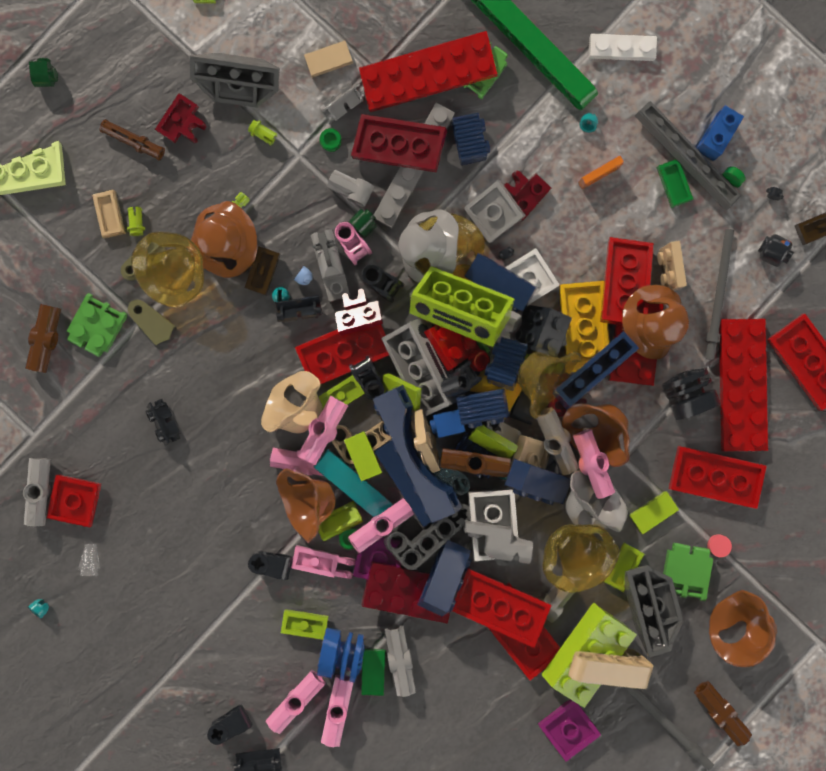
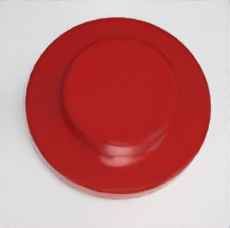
M481 349L472 351L468 357V360L472 363L471 367L476 372L485 370L487 364L490 363L488 354Z

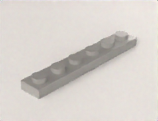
M436 102L424 124L442 126L448 129L452 118L455 116V112ZM404 167L399 168L374 213L376 221L390 229L393 228L424 171Z

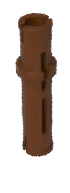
M104 119L100 124V132L135 148L136 152L140 154L145 153L156 158L158 161L163 158L165 148L149 141L147 137H140L107 119ZM116 132H119V133H121V134H123V135H125V136H127V137H129V138H126V137H124V136H122V135H120V134H117ZM136 142H139V143H141V144H143V145H145V146H148L149 148H146V147H144V146H142V145H140V144H138V143H136Z

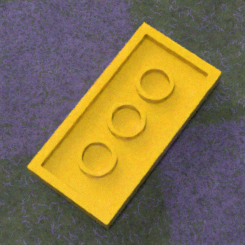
M604 281L559 285L561 313L572 318L566 333L567 346H564L567 373L579 370L610 343L608 323L600 322Z

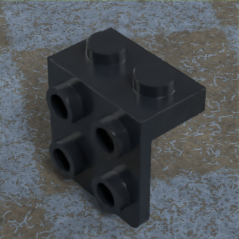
M529 305L523 312L522 322L514 335V341L527 344L528 350L556 360L572 318L552 308Z

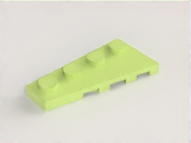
M56 141L51 143L52 146L48 148H39L32 151L33 154L23 158L20 156L12 159V162L3 166L0 164V195L66 185L62 144Z

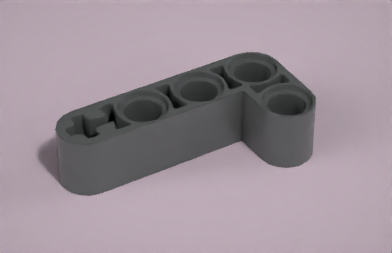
M461 504V518L456 517L458 515V512L436 522H431L412 541H409L405 535L398 531H391L390 534L384 537V544L402 566L414 570L465 525V520L469 521L471 519L470 508L465 504ZM445 522L448 527L447 531L444 534H440L438 530L439 525ZM398 535L400 537V544L397 547H392L390 545L391 538ZM429 537L431 545L429 548L423 549L422 541ZM408 553H414L415 559L411 564H406L405 556Z

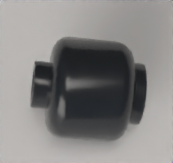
M773 234L771 237L766 236L758 250L760 252V259L775 267H779L783 262L787 264L794 254L791 251L792 242L777 234Z

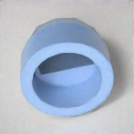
M303 266L294 281L300 285H308L313 279L312 272Z

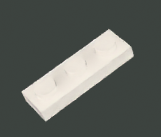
M591 34L589 40V59L654 61L656 59L657 36Z

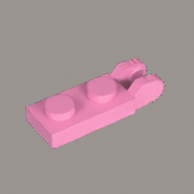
M296 545L291 568L333 578L337 576L352 579V572L336 570L338 563L349 566L355 565L356 560L339 556L340 554Z

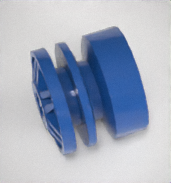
M326 628L317 676L332 678L335 669H340V680L344 681L346 671H351L349 682L355 683V679L361 671L365 650L364 635L358 634L357 643L354 644L351 643L352 632H349L346 642L341 641V630Z

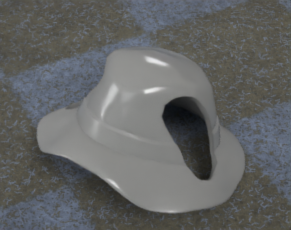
M441 209L420 213L409 222L402 232L398 248L403 259L405 271L414 281L420 282L425 275L415 264L424 257L429 259L432 267L450 274L454 272L457 261L459 227L455 218L450 213ZM438 217L436 223L429 231L422 229L418 225L430 218Z
M580 470L573 472L570 480L571 492L566 501V512L573 524L585 532H595L607 527L620 532L626 521L628 510L615 486L613 485L615 493L610 495L600 515L597 516L589 504L594 490L588 475H584Z

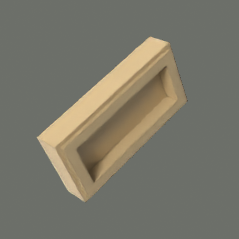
M346 41L304 55L312 78L353 64Z
M110 190L93 194L102 237L105 239L126 234L116 191Z

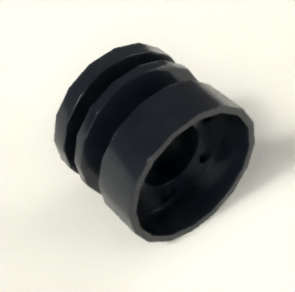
M707 367L679 373L662 384L663 390L674 388L673 391L666 394V398L678 397L679 401L670 406L675 420H682L701 414L721 404L716 389L705 391L703 388L712 382L711 378L700 380L701 377L709 373Z

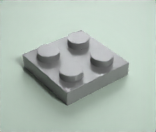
M497 180L464 207L489 243L495 241L526 216L500 180Z

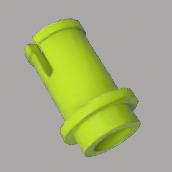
M253 120L248 128V132L251 133L252 137L256 136L271 146L276 140L275 137H277L278 133L262 125L260 120Z
M129 207L127 209L129 217L127 231H129L131 236H142L143 231H145L142 222V208L135 207V216L133 207Z

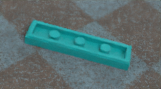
M329 449L319 458L316 465H313L317 471L373 517L380 515L394 505L366 480L361 482L359 475Z

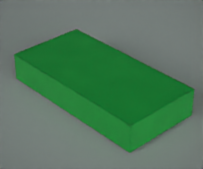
M677 159L656 167L671 208L694 200L682 165Z
M365 649L362 664V695L384 696L385 649Z

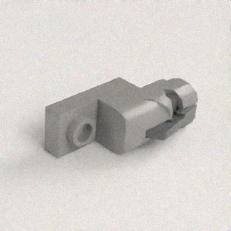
M328 229L324 230L325 232L313 233L311 238L328 300L333 302L343 299L344 293H347L349 297L351 296L333 231Z
M465 520L464 531L469 533V537L482 538V535H486L484 553L494 558L497 565H527L531 563L532 541L516 536L511 538L512 529L507 526Z

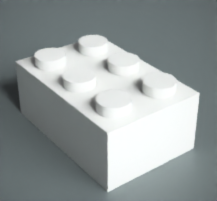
M513 488L468 491L470 521L507 526L512 529L511 538H514V536L518 537ZM482 535V538L471 537L475 561L494 560V558L484 553L486 535Z

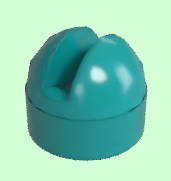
M584 114L579 124L581 130L587 133L594 132L598 125V117L595 114Z
M278 287L272 292L274 302H280L278 301L279 290H282V301L290 300V293L284 287Z
M37 599L28 608L41 619L47 613L49 605L47 602L44 603L43 599Z

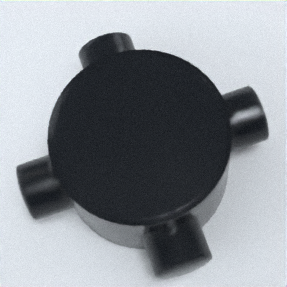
M777 187L767 188L766 192L769 199L778 201L784 198L782 189Z
M510 247L503 249L499 252L498 258L502 259V261L514 255V249Z

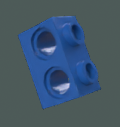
M726 105L723 106L716 113L696 149L703 156L715 161L723 154L744 116Z
M458 409L434 414L433 420H429L432 433H437L438 438L465 432L464 425H461Z

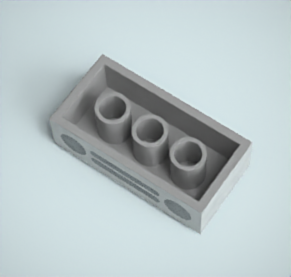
M419 318L405 324L381 339L400 378L422 389L419 410L422 409L425 416L457 402V397L465 396V393L452 399L443 394L441 383L453 372V369L447 371L424 333L432 327L431 323Z

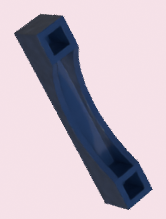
M404 385L374 398V408L377 414L381 415L384 429L394 442V450L404 463V471L414 484V492L420 497L424 505L425 515L433 523L456 513L462 506L453 487L436 477L423 464L417 453L411 432L413 404Z

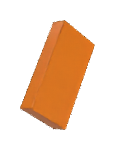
M618 156L583 176L578 182L581 189H585L618 170L624 163L622 157Z

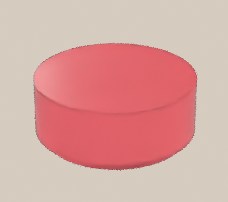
M716 534L710 537L707 547L714 556L725 557L731 552L732 544L726 536Z

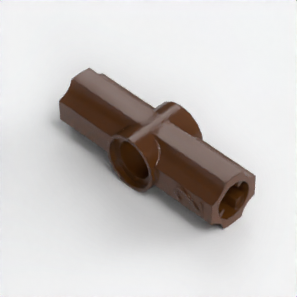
M40 304L36 325L31 329L28 337L30 350L25 369L42 373L47 372L51 351L56 348L58 343V332L56 330L61 314L60 308Z
M443 448L440 468L508 478L510 458ZM473 457H479L481 460V465L477 469H472L469 466V461Z
M709 681L700 683L696 687L694 694L703 706L706 707L707 713L721 729L723 728L738 747L746 745L750 741L752 734L738 718V713L725 698L721 697Z

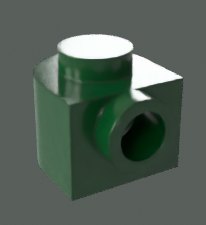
M38 58L37 61L29 62L30 78L33 86L54 87L55 82L58 81V73L56 68L51 65V60L48 58Z
M360 209L348 221L364 239L377 227L374 222L376 217L368 209L365 211Z

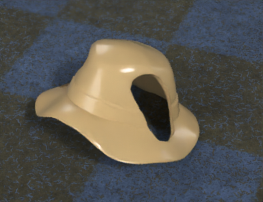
M300 371L276 384L266 402L261 419L262 427L268 432L282 429L296 434L309 430L312 420L318 418L323 410L322 403L317 395L321 385L319 379L310 372ZM293 385L296 391L307 397L301 407L290 403L285 398L284 393L289 386Z

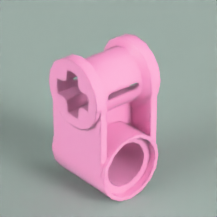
M342 222L336 226L335 236L354 266L364 256L372 254L369 246L350 223ZM343 228L351 230V236L347 239L339 236V232Z

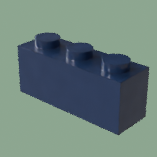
M481 253L477 254L465 275L473 283L514 298L512 310L518 312V310L524 311L538 289L534 284Z
M514 459L505 485L514 488L512 492L517 495L553 505L554 502L564 503L571 479Z
M450 540L439 548L418 606L440 616L453 610L456 600L453 598L456 591L461 589L464 581L461 577L471 563L469 558L471 550Z

